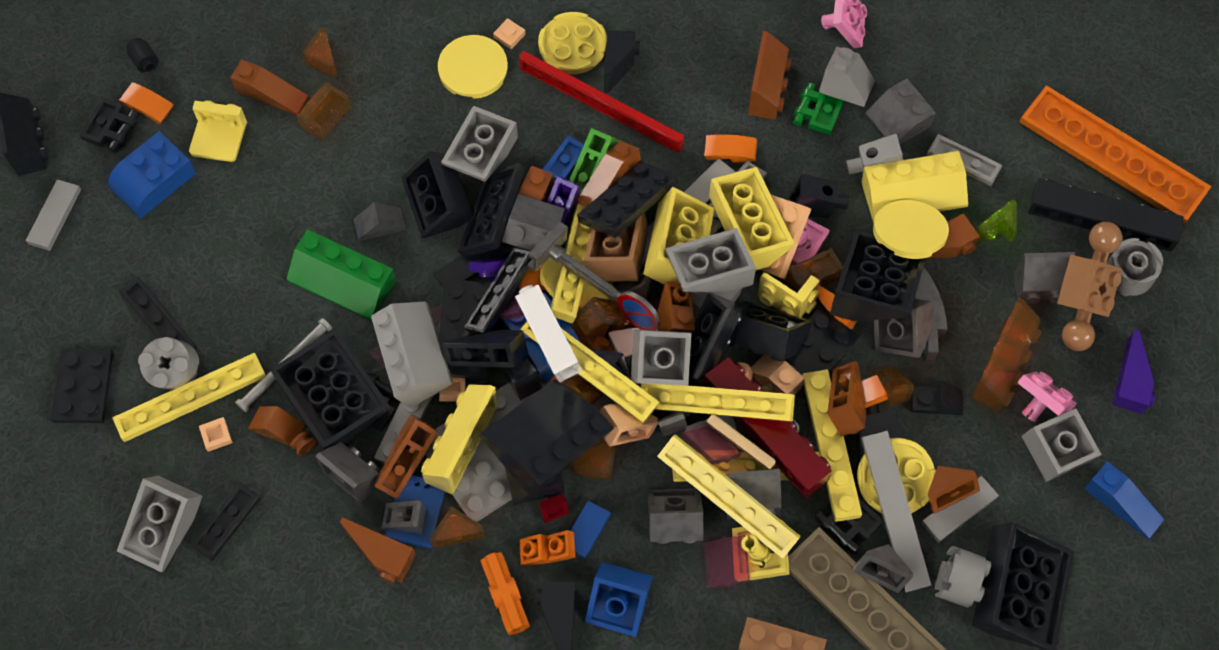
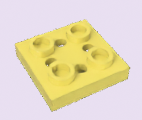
M732 528L735 580L743 582L790 575L788 553L782 559L776 553H771V549L746 528Z

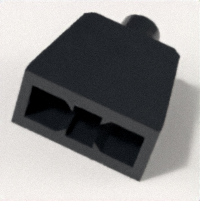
M801 174L790 193V201L811 208L809 217L829 218L835 208L845 210L848 208L849 195L838 194V183L836 181Z
M878 403L866 408L865 429L856 433L858 463H860L865 454L861 440L862 437L888 431L890 438L907 439L893 411L880 413Z

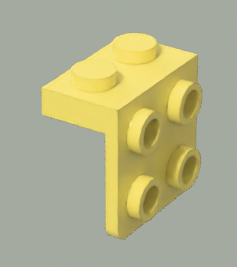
M195 101L193 111L198 123L189 149L191 156L234 162L237 158L247 124L242 108L234 104L222 105L212 101Z
M763 273L760 277L757 295L766 306L772 305L781 312L802 318L805 313L810 314L817 304L815 300L820 293L817 290L820 280L811 275L799 292L796 293L769 274Z

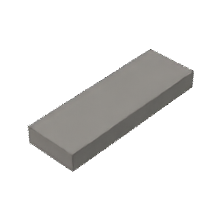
M940 134L936 136L927 152V156L959 151L966 175L992 186L1003 165Z
M56 180L25 240L29 245L51 250L81 188L75 184Z
M982 476L978 478L979 492L935 514L932 513L922 521L921 524L938 543L998 498L999 495Z

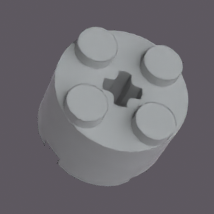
M1131 238L1122 241L1120 247L1113 252L1107 264L1122 268L1121 283L1117 287V291L1123 296H1134L1143 294L1152 287L1159 277L1163 265L1162 254L1154 244L1139 241L1137 238Z
M163 337L150 342L138 358V363L143 377L149 384L158 388L174 390L196 379L199 357L195 349L188 343Z
M956 546L950 547L946 553L950 555L947 562L942 561L935 583V589L939 590V592L935 593V596L969 608L974 601L980 602L983 597L984 587L981 585L984 577L990 571L991 562L978 554Z

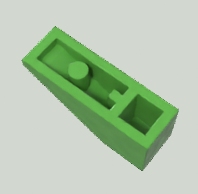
M591 128L569 180L580 186V195L604 155L621 140Z

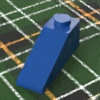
M1108 461L1084 488L1147 539L1153 535L1164 521L1162 516L1134 483Z

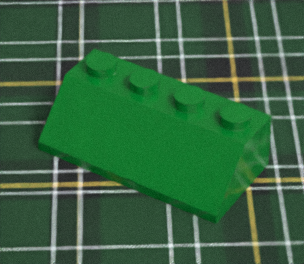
M308 229L294 249L286 279L296 286L371 321V316L378 312L396 282L392 268Z

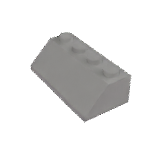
M427 302L390 304L371 316L392 391L396 399L412 408L453 384Z

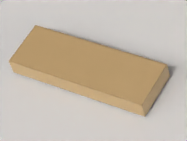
M712 414L706 421L709 427L765 469L771 470L775 466V459L715 414Z

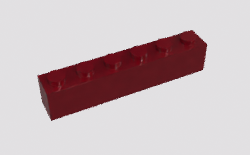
M729 357L704 376L705 387L762 392L755 381H750L744 375L745 371L742 366L737 362L733 363ZM732 416L765 453L775 459V465L805 499L830 479L832 470L829 462L823 456L819 457L814 452L811 442L806 437L802 438L796 432V427L792 421Z

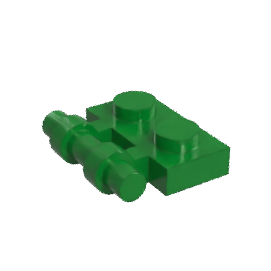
M808 83L800 96L802 99L800 105L794 111L793 124L801 126L803 120L808 119L810 120L809 129L831 136L844 100L816 92L817 86L814 83ZM810 103H817L815 110L809 108Z

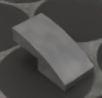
M677 412L658 419L663 437L687 428L683 412Z

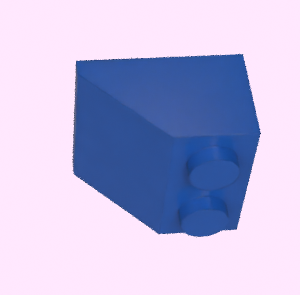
M601 562L594 579L585 623L636 637L653 576Z

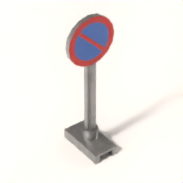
M559 222L529 252L528 256L532 260L528 263L527 267L534 272L551 258L555 262L563 264L607 297L615 300L621 313L638 329L657 330L660 327L659 315L648 301L633 292L619 293L613 286L569 256L566 250L560 247L567 240L568 227L562 222Z

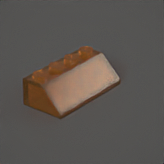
M1018 297L970 399L997 412L1001 410L1003 405L1008 407L1014 394L1010 392L1012 384L1018 385V381L1023 374L1019 370L1021 364H1027L1032 354L1029 346L1031 342L1036 344L1042 331L1037 329L1041 319L1024 299Z

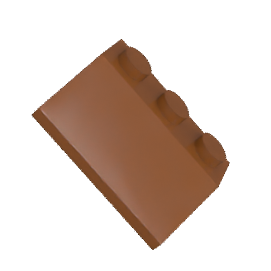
M763 31L748 115L776 120L777 111L782 112L784 98H781L780 94L781 92H786L788 78H784V73L790 71L792 59L787 58L789 48L767 31Z

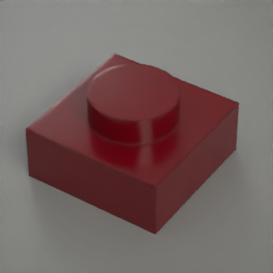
M563 493L557 496H549L538 503L545 524L569 514Z

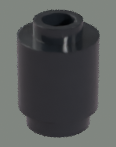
M134 38L128 42L126 46L127 54L139 72L153 71L159 59L148 42L142 38Z

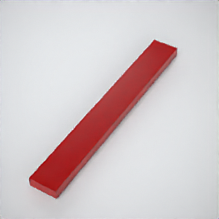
M525 51L520 54V70L676 153H680L684 147V135Z

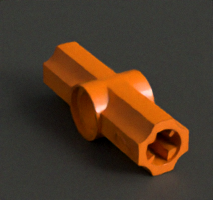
M502 552L486 555L480 561L490 585L488 588L496 609H499L508 635L520 633L530 626L520 602L522 599L516 582L510 576Z

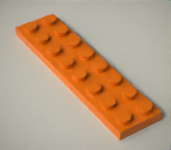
M1047 85L1019 121V123L1159 210L1172 211L1177 215L1184 216L1182 223L1184 225L1212 187Z

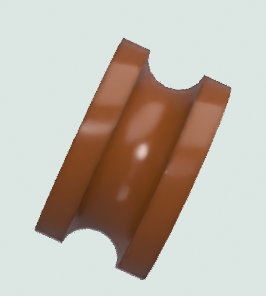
M308 431L300 433L290 444L291 448L296 450L298 456L307 454L317 443L314 438H310L311 434Z

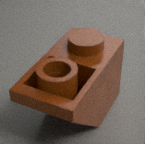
M667 281L657 311L661 323L657 331L693 333L695 326L691 292H683L678 282Z

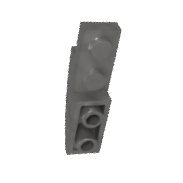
M923 266L915 299L933 301L934 326L922 353H924L925 361H935L939 353L938 338H944L947 331V321L939 291Z

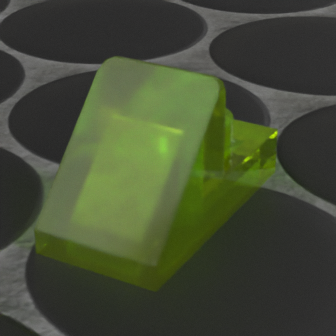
M1014 199L978 226L976 231L980 235L979 243H982L985 239L992 240L999 232L1011 243L1013 242L1017 233V202Z

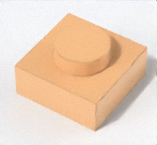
M507 18L493 33V38L512 50L526 35L525 29Z
M451 377L453 384L439 392V401L456 402L459 394L462 391L465 392V378Z
M224 417L199 426L208 452L233 443Z

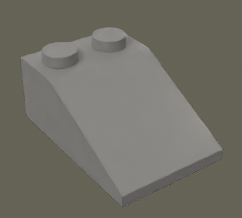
M473 106L441 164L486 181L505 160L518 138L517 123Z
M737 228L666 248L667 256L683 292H730L753 285L756 267Z
M161 476L143 478L117 552L157 571L164 572L194 521L203 496Z

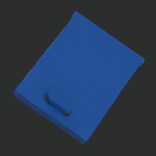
M412 475L394 502L422 501L426 508L422 535L387 530L384 536L398 542L431 549L445 491L431 485L429 486L422 477Z

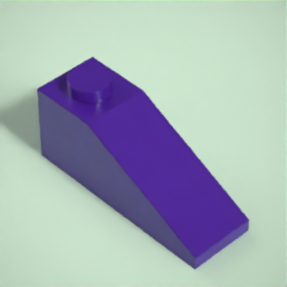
M1134 329L1127 340L1112 405L1143 414L1148 407L1151 408L1153 406L1156 393L1152 392L1154 380L1140 331Z

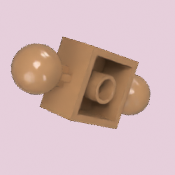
M1111 222L1098 223L1091 229L1089 243L1094 249L1092 259L1070 255L1057 304L1078 309L1075 320L1068 322L1062 331L1064 344L1073 351H1084L1093 344L1095 331L1090 324L1092 313L1109 317L1115 304L1114 297L1117 287L1121 283L1122 268L1106 263L1109 253L1116 251L1120 247L1122 232L1117 225Z

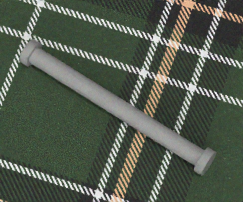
M321 318L318 321L319 325L282 361L319 339L326 331L330 332L332 330L331 325ZM271 371L241 400L235 401V404L246 413L249 410L248 407L275 381Z

